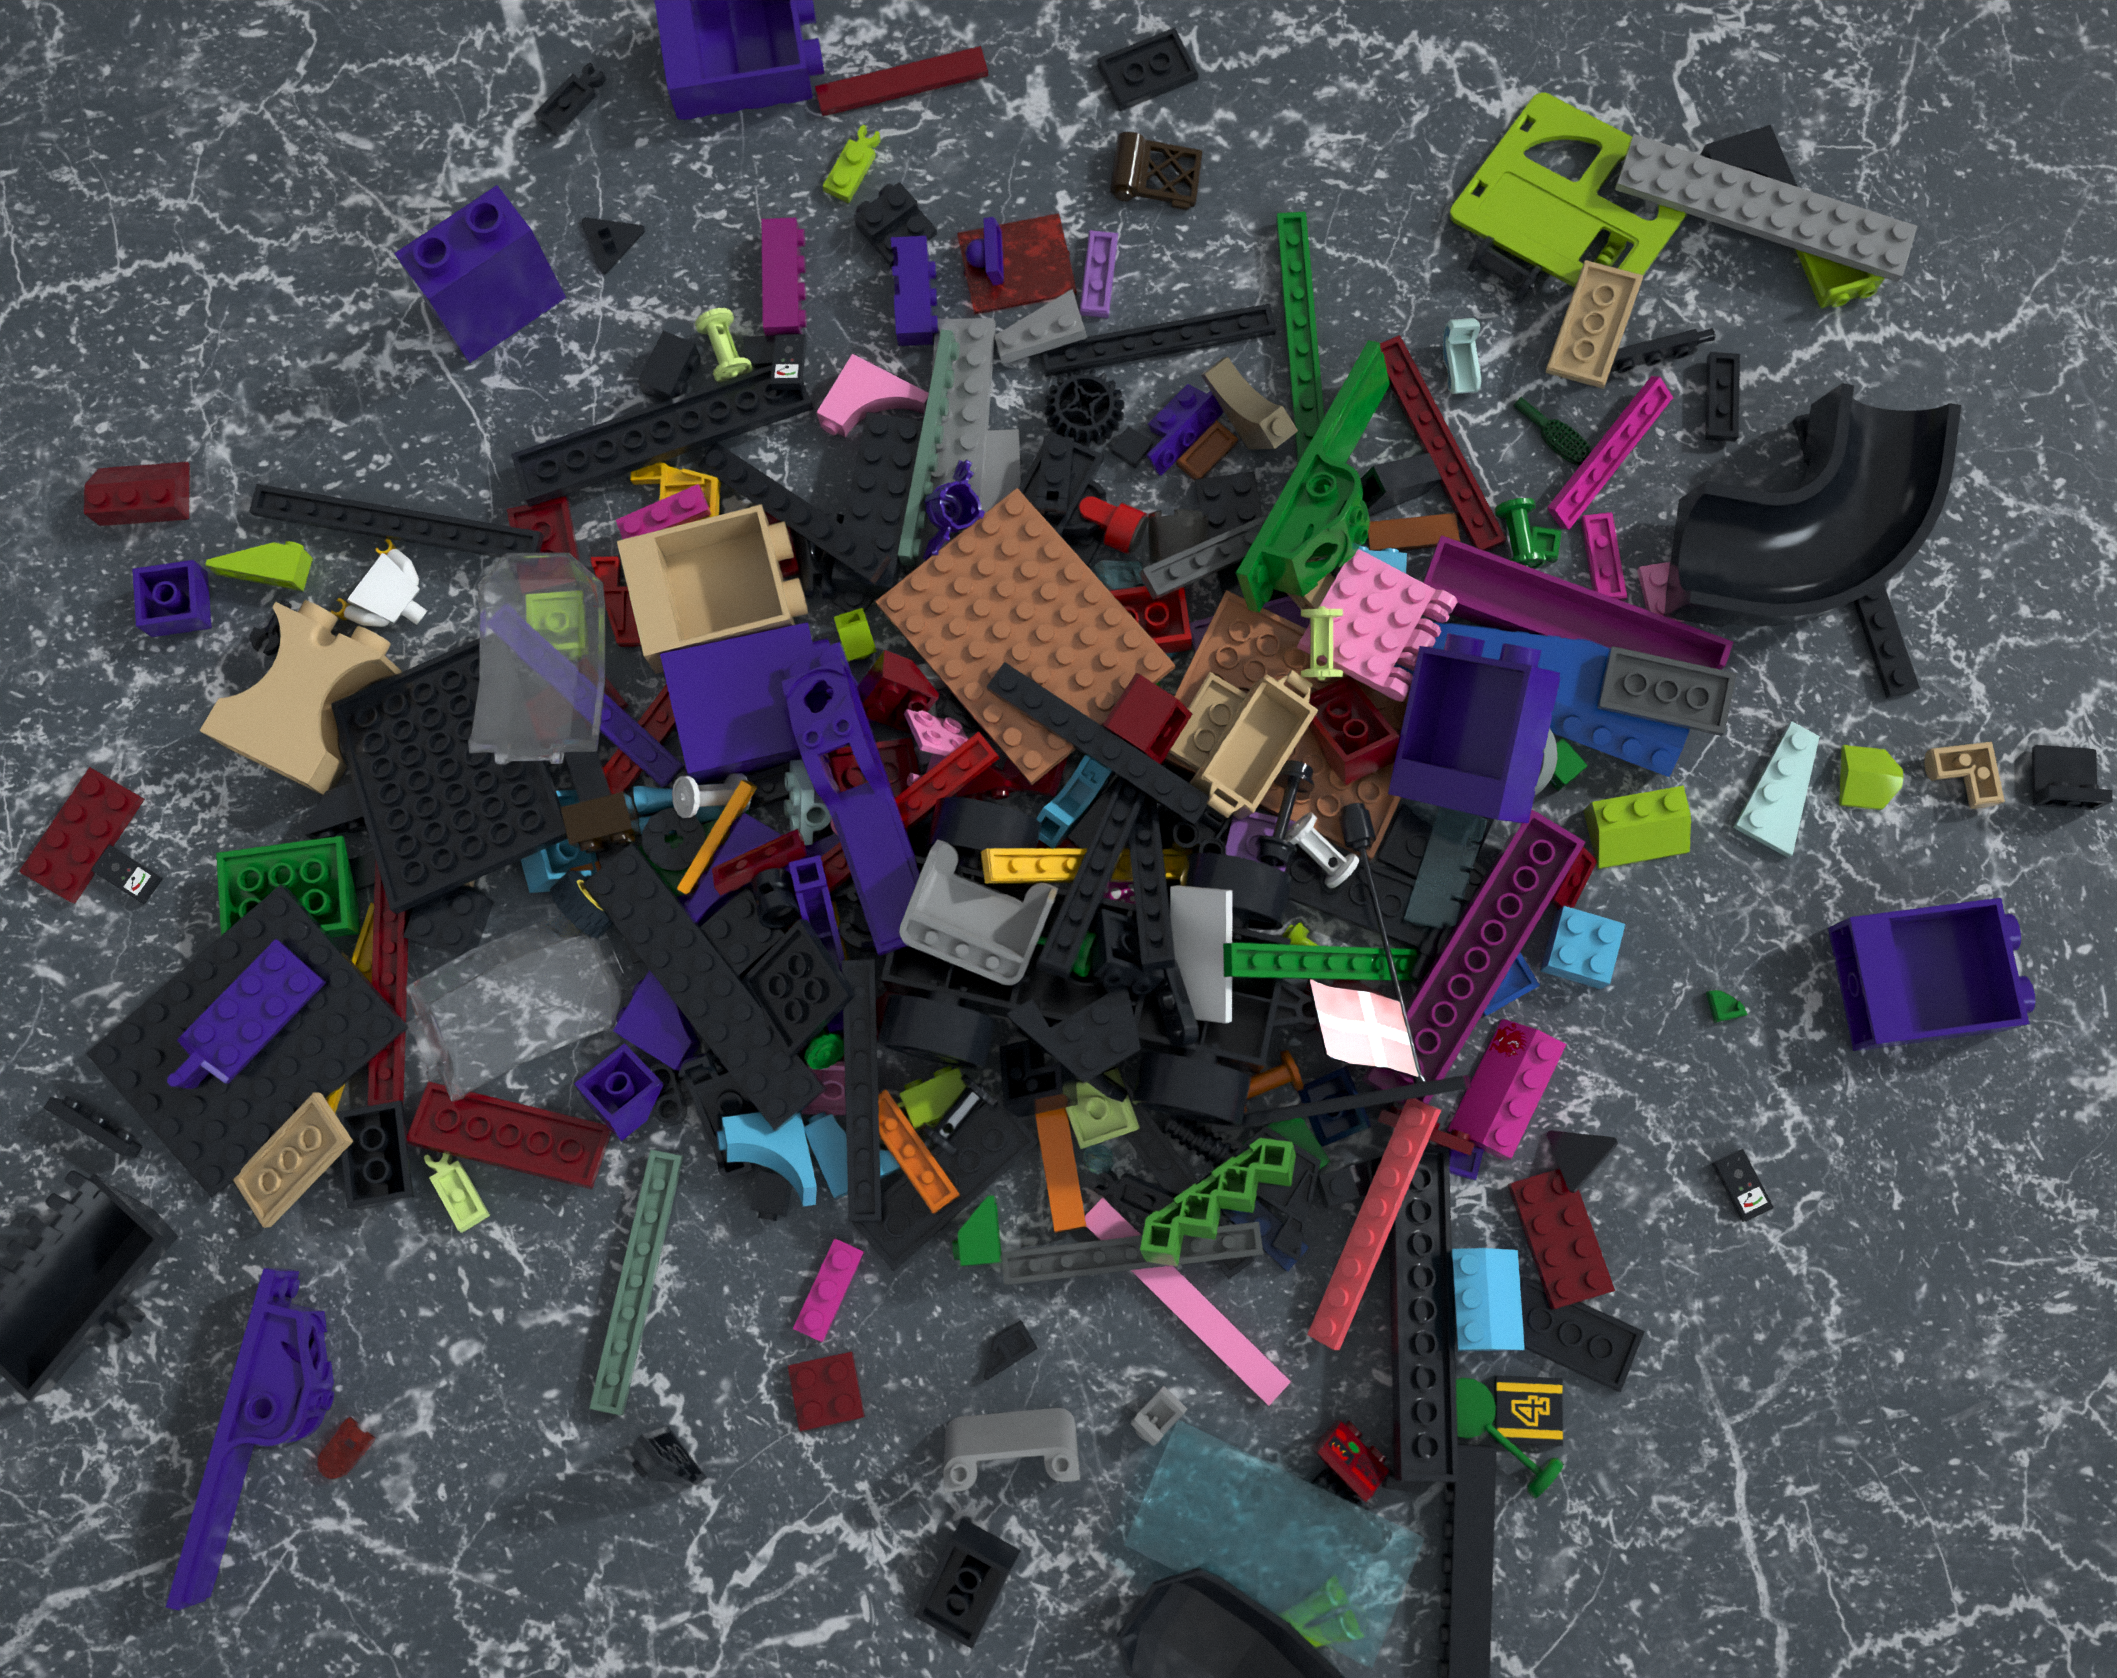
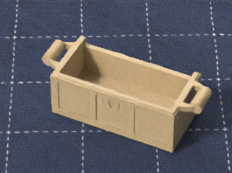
M1291 670L1287 676H1284L1279 681L1266 674L1252 685L1189 783L1209 796L1206 804L1226 818L1232 814L1241 820L1255 812L1318 712V709L1309 704L1312 683ZM1287 681L1304 693L1305 696L1303 698L1284 686V682Z

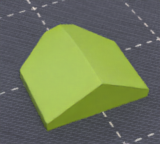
M1849 745L1841 746L1839 806L1874 810L1884 809L1902 788L1904 779L1903 769L1885 749Z

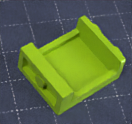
M1795 249L1820 308L1830 305L1835 308L1846 304L1850 299L1860 297V299L1871 297L1877 293L1878 287L1885 280L1883 277L1874 276V274Z

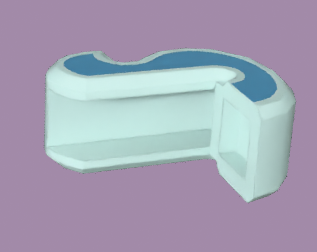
M1475 318L1449 320L1444 328L1443 358L1448 371L1447 387L1451 394L1475 393L1481 387V373L1475 339H1477L1480 331V324Z

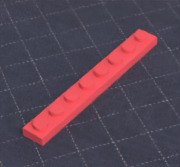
M1417 1098L1406 1100L1307 1334L1333 1350H1340L1441 1112L1440 1109Z

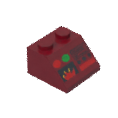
M1337 1419L1310 1448L1357 1497L1367 1502L1389 1472L1383 1464L1387 1459L1375 1446L1372 1445L1368 1449L1359 1440L1363 1434L1350 1421L1344 1424Z

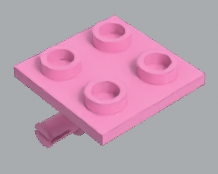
M908 709L904 713L919 749L932 753L927 772L968 740L962 725L953 718L943 719L932 716L925 711L916 712ZM910 773L907 777V785L911 786L922 776Z

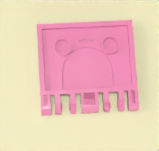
M1358 549L1355 556L1342 566L1320 605L1325 606L1326 609H1343V616L1333 618V667L1343 670L1345 674L1396 701H1404L1410 690L1409 686H1411L1413 676L1400 667H1394V665L1398 663L1414 671L1419 646L1433 648L1436 642L1435 638L1439 637L1441 633V627L1429 619L1421 618L1422 614L1439 623L1447 622L1450 617L1449 614L1452 613L1457 604L1456 597L1444 590H1436ZM1310 624L1297 648L1310 654ZM1321 655L1317 658L1327 663V658L1325 656Z

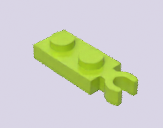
M862 125L858 130V141L848 140L822 186L825 193L850 203L876 157L873 148L877 147L880 143L879 131L876 130L873 137L866 138L867 127Z

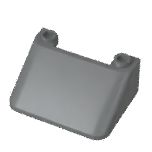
M937 839L929 851L900 925L901 939L910 947L1001 984L1013 985L1019 982L1027 968L1059 888L1046 883H1037L1029 888L1024 901L955 874L954 872L958 864L956 849L952 845Z

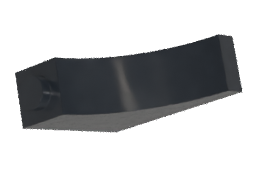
M1771 125L1705 144L1700 153L1701 156L1798 187Z

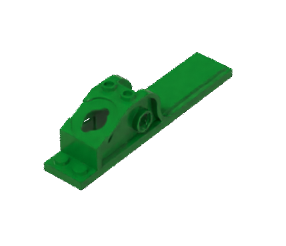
M1367 341L1236 572L1248 610L1260 613L1265 602L1271 599L1273 589L1304 597L1318 586V581L1336 567L1340 568L1354 557L1360 545H1363L1367 540L1370 517L1366 503L1362 499L1363 488L1360 476L1352 466L1346 463L1390 386L1384 354L1381 352L1379 342ZM1325 558L1315 562H1307L1314 559Z

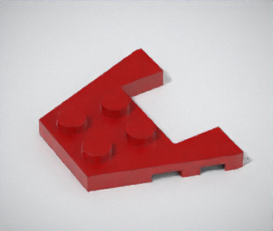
M591 557V564L598 580L597 583L606 605V611L619 647L641 646L628 587H620L619 557Z

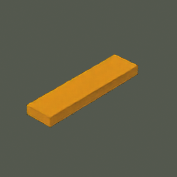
M741 780L678 885V890L684 894L695 893L698 888V880L704 872L709 870L714 861L713 857L716 850L725 843L730 834L731 825L741 816L757 786L749 781Z

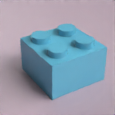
M1563 906L1555 913L1540 971L1598 989L1608 986L1613 975L1625 924Z

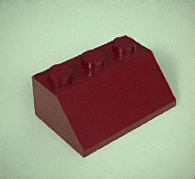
M188 462L98 468L84 485V514L99 526L189 520L190 464Z

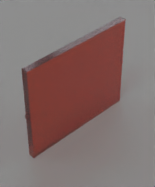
M1059 213L999 225L1002 230L1004 282L999 285L992 284L986 274V267L976 268L966 258L967 245L977 238L984 239V228L957 233L965 269L963 274L967 279L974 314L1056 299L1073 289L1074 295H1077L1069 258L1070 251L1067 250Z

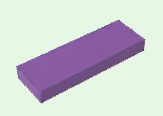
M1089 230L1080 303L1081 316L1109 318L1118 233Z

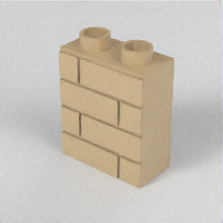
M762 505L617 541L643 655L655 674L664 672L660 657L662 653L795 625L793 617L808 614L800 579L784 581L779 564L781 560L794 557L785 521L769 525Z

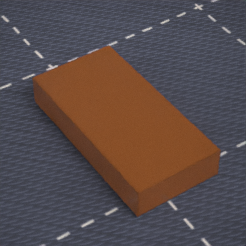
M1216 420L1176 461V465L1194 481L1203 479L1235 447L1239 439Z

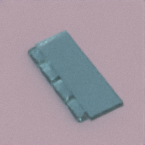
M1445 807L1439 808L1404 917L1406 921L1442 929L1443 923L1455 926L1461 904L1452 901L1451 897L1460 900L1464 898L1470 874L1460 871V868L1469 871L1473 869L1480 846L1469 842V840L1481 842L1487 825V819Z

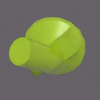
M1301 922L1296 926L1289 925L1282 936L1291 939L1290 945L1319 946L1307 938L1309 930Z

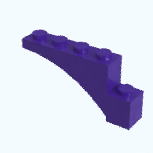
M818 855L788 862L801 917L808 920L842 973V960H845L821 856ZM843 1009L827 1024L829 1034L844 1033Z

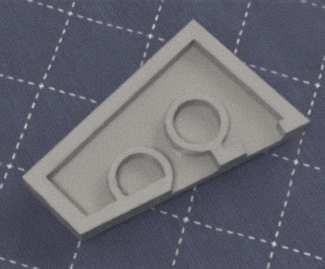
M1073 289L994 337L1002 364H1006L1086 339L1087 335Z

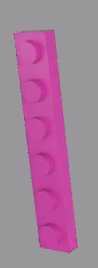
M1651 376L1547 507L1561 529L1569 530L1673 399L1660 376Z

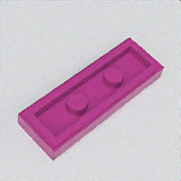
M1608 512L1582 515L1580 522L1592 590L1625 601L1627 599V592L1613 514Z

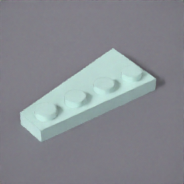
M1794 722L1787 725L1733 828L1787 858L1793 855L1820 736Z

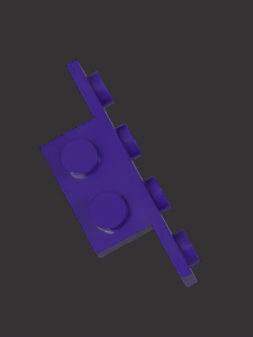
M1187 384L1148 423L1151 432L1163 438L1147 454L1152 467L1160 476L1224 413L1211 390L1205 393Z

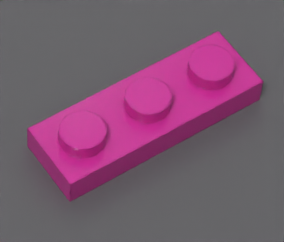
M697 484L616 519V523L622 539H627L694 522L710 515L711 512L702 488Z
M834 1238L793 1329L820 1342H824L865 1253L864 1251Z

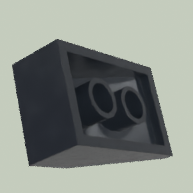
M962 1518L946 1546L914 1617L973 1649L1021 1550Z

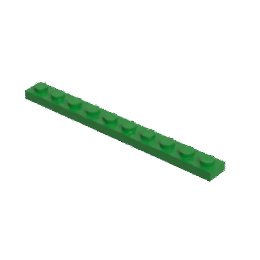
M1306 212L1277 213L1276 226L1293 423L1298 430L1294 434L1298 464L1324 419V406Z

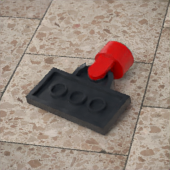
M1051 431L1048 436L1063 437ZM1074 442L1067 516H1057L1055 512H1046L1042 516L1061 537L1063 534L1072 536L1088 535L1099 529L1106 533L1104 538L1105 545L1127 555L1134 553L1143 538L1148 524L1147 513L1125 503H1121L1118 507L1107 503L1106 491L1099 483L1093 480L1104 461V454ZM1043 445L1018 488L1035 508ZM1047 496V500H1058V497Z

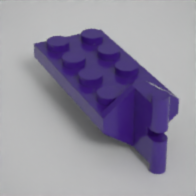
M275 939L177 1039L190 1057L173 1074L169 1075L167 1079L168 1084L172 1087L196 1089L209 1073H212L224 1083L229 1084L326 982L282 942Z

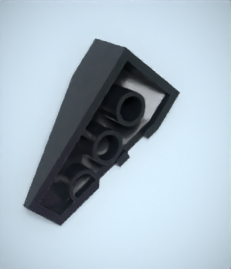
M669 1426L641 1434L636 1439L630 1454L634 1458L632 1465L642 1478L647 1476L651 1481L698 1485L707 1479L706 1475Z

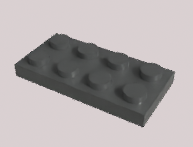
M1612 646L1607 657L1597 709L1722 736L1725 734L1737 673Z

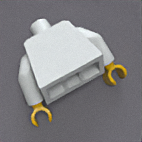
M390 539L385 540L389 546L387 550L380 551L378 548L375 549L380 557L349 596L348 602L341 598L336 600L343 607L339 612L331 610L333 615L341 620H350L363 626L384 627L389 623L394 625L401 615L416 625L421 621L427 610L413 601L420 590L418 587L419 577L412 561L399 551Z

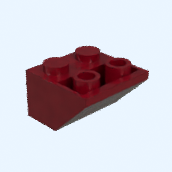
M887 650L882 652L857 686L868 719L909 734L912 731L904 716L906 709L916 712H928L939 698V693L912 660Z
M1136 673L1109 713L1103 726L1161 764L1193 714L1176 697L1144 676Z

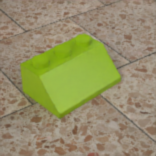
M1684 785L1594 801L1583 810L1594 857L1598 860L1596 863L1597 869L1690 852L1691 813Z

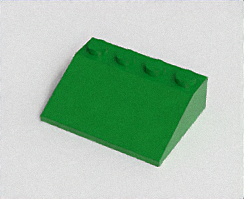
M343 836L216 853L221 936L279 885H285L331 938L360 934L358 900Z

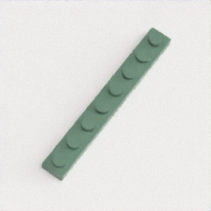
M941 329L898 550L900 562L905 566L914 567L915 558L920 557L922 552V539H919L921 528H926L928 520L925 510L926 504L924 502L927 495L933 492V482H930L931 474L937 471L939 456L935 453L937 444H942L944 427L941 426L942 417L947 416L949 410V398H946L947 390L952 388L954 384V370L951 369L953 360H958L960 344L956 342L952 330Z
M650 1149L589 1409L624 1415L684 1156Z

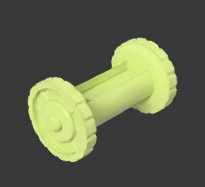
M716 308L706 311L695 320L697 331L705 335L708 334L719 365L714 369L713 375L718 383L752 371L750 360L738 356L728 329L733 323L734 317L731 310L727 308Z
M1319 606L1318 609H1302L1301 616L1310 618V669L1301 671V676L1318 677V680H1325L1326 677H1343V670L1333 669V618L1343 616V609H1326L1325 606ZM1321 655L1327 658V663L1324 666H1319L1316 661Z

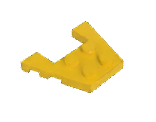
M663 462L631 472L630 480L634 485L660 484L659 501L699 484L711 512L710 515L699 520L719 515L721 482L716 477L684 468L682 470L667 466Z

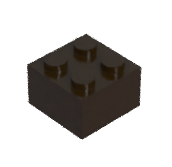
M624 792L560 807L569 845L580 849V851L585 850L586 854L605 850L604 845L609 843H616L617 846L631 844L635 842V837L641 836L635 801Z

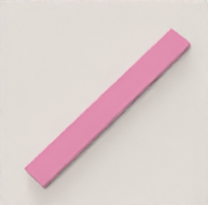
M1104 1198L1085 1215L1086 1227L1099 1240L1141 1235ZM1173 1266L1131 1270L1268 1406L1291 1383Z

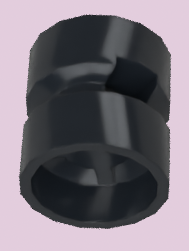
M773 868L764 870L754 876L751 881V887L756 902L759 923L768 929L785 928L795 923L800 917V910L790 872L785 869Z

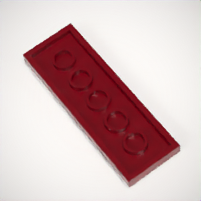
M428 1081L408 1132L407 1143L408 1145L592 1190L612 1131L605 1124Z

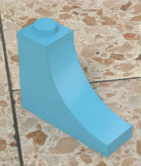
M760 1112L722 1117V1131H717V1142L719 1151L725 1150L727 1162H751L766 1166L781 1174L792 1184L801 1199L802 1206L816 1205L817 1185L801 1113H798L778 1131H774Z
M822 1112L808 1119L809 1125L804 1126V1131L833 1197L839 1199L848 1195L846 1132L839 1124L835 1115L830 1114L827 1116L826 1112ZM880 1150V1179L902 1169L890 1151Z

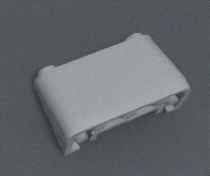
M1048 1408L954 1418L945 1429L943 1470L945 1493L969 1489L977 1479V1467L981 1466L980 1461L1044 1455L1046 1472L1052 1479L1060 1482L1080 1480L1074 1416L1064 1408Z

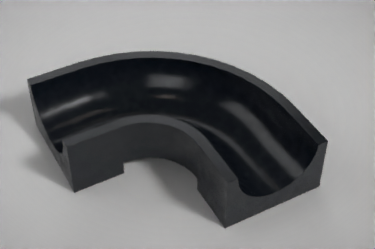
M1845 383L1840 384L1812 403L1803 461L1810 463L1803 481L1796 490L1785 493H1769L1706 481L1679 499L1666 590L1665 613L1663 616L1717 627H1723L1728 624L1751 627L1779 626L1821 616L1864 597L1885 584L1903 569L1919 551L1932 532L1943 509L1953 473L1961 405L1948 403L1933 409L1914 411L1876 408L1856 401L1853 398L1854 385Z

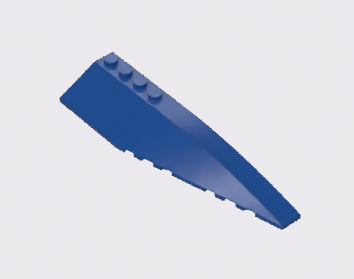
M1436 623L1441 627V633L1439 637L1435 638L1436 642L1433 646L1436 649L1444 650L1447 633L1485 640L1482 657L1499 660L1503 643L1541 650L1538 668L1560 673L1555 706L1551 712L1550 729L1552 733L1670 777L1683 750L1690 729L1597 709L1609 647L1587 639L1561 638V636H1543L1521 631L1510 632L1480 626ZM1395 663L1394 667H1400L1413 676L1414 671Z

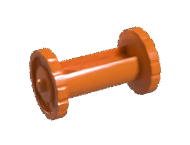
M1288 1050L1280 1052L1281 1065L1251 1077L1247 1100L1289 1082L1296 1091L1304 1088L1299 1069Z

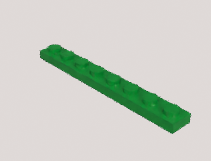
M1253 943L1223 944L1224 977L1392 981L1384 948ZM1390 948L1398 981L1421 982L1427 973V967L1421 981H1415L1409 977L1418 956L1416 954L1417 949Z

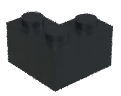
M1024 1040L999 1046L1004 1108L1020 1118L1078 1105L1076 1077L1060 1063L1045 1066L1044 1051L1031 1041Z

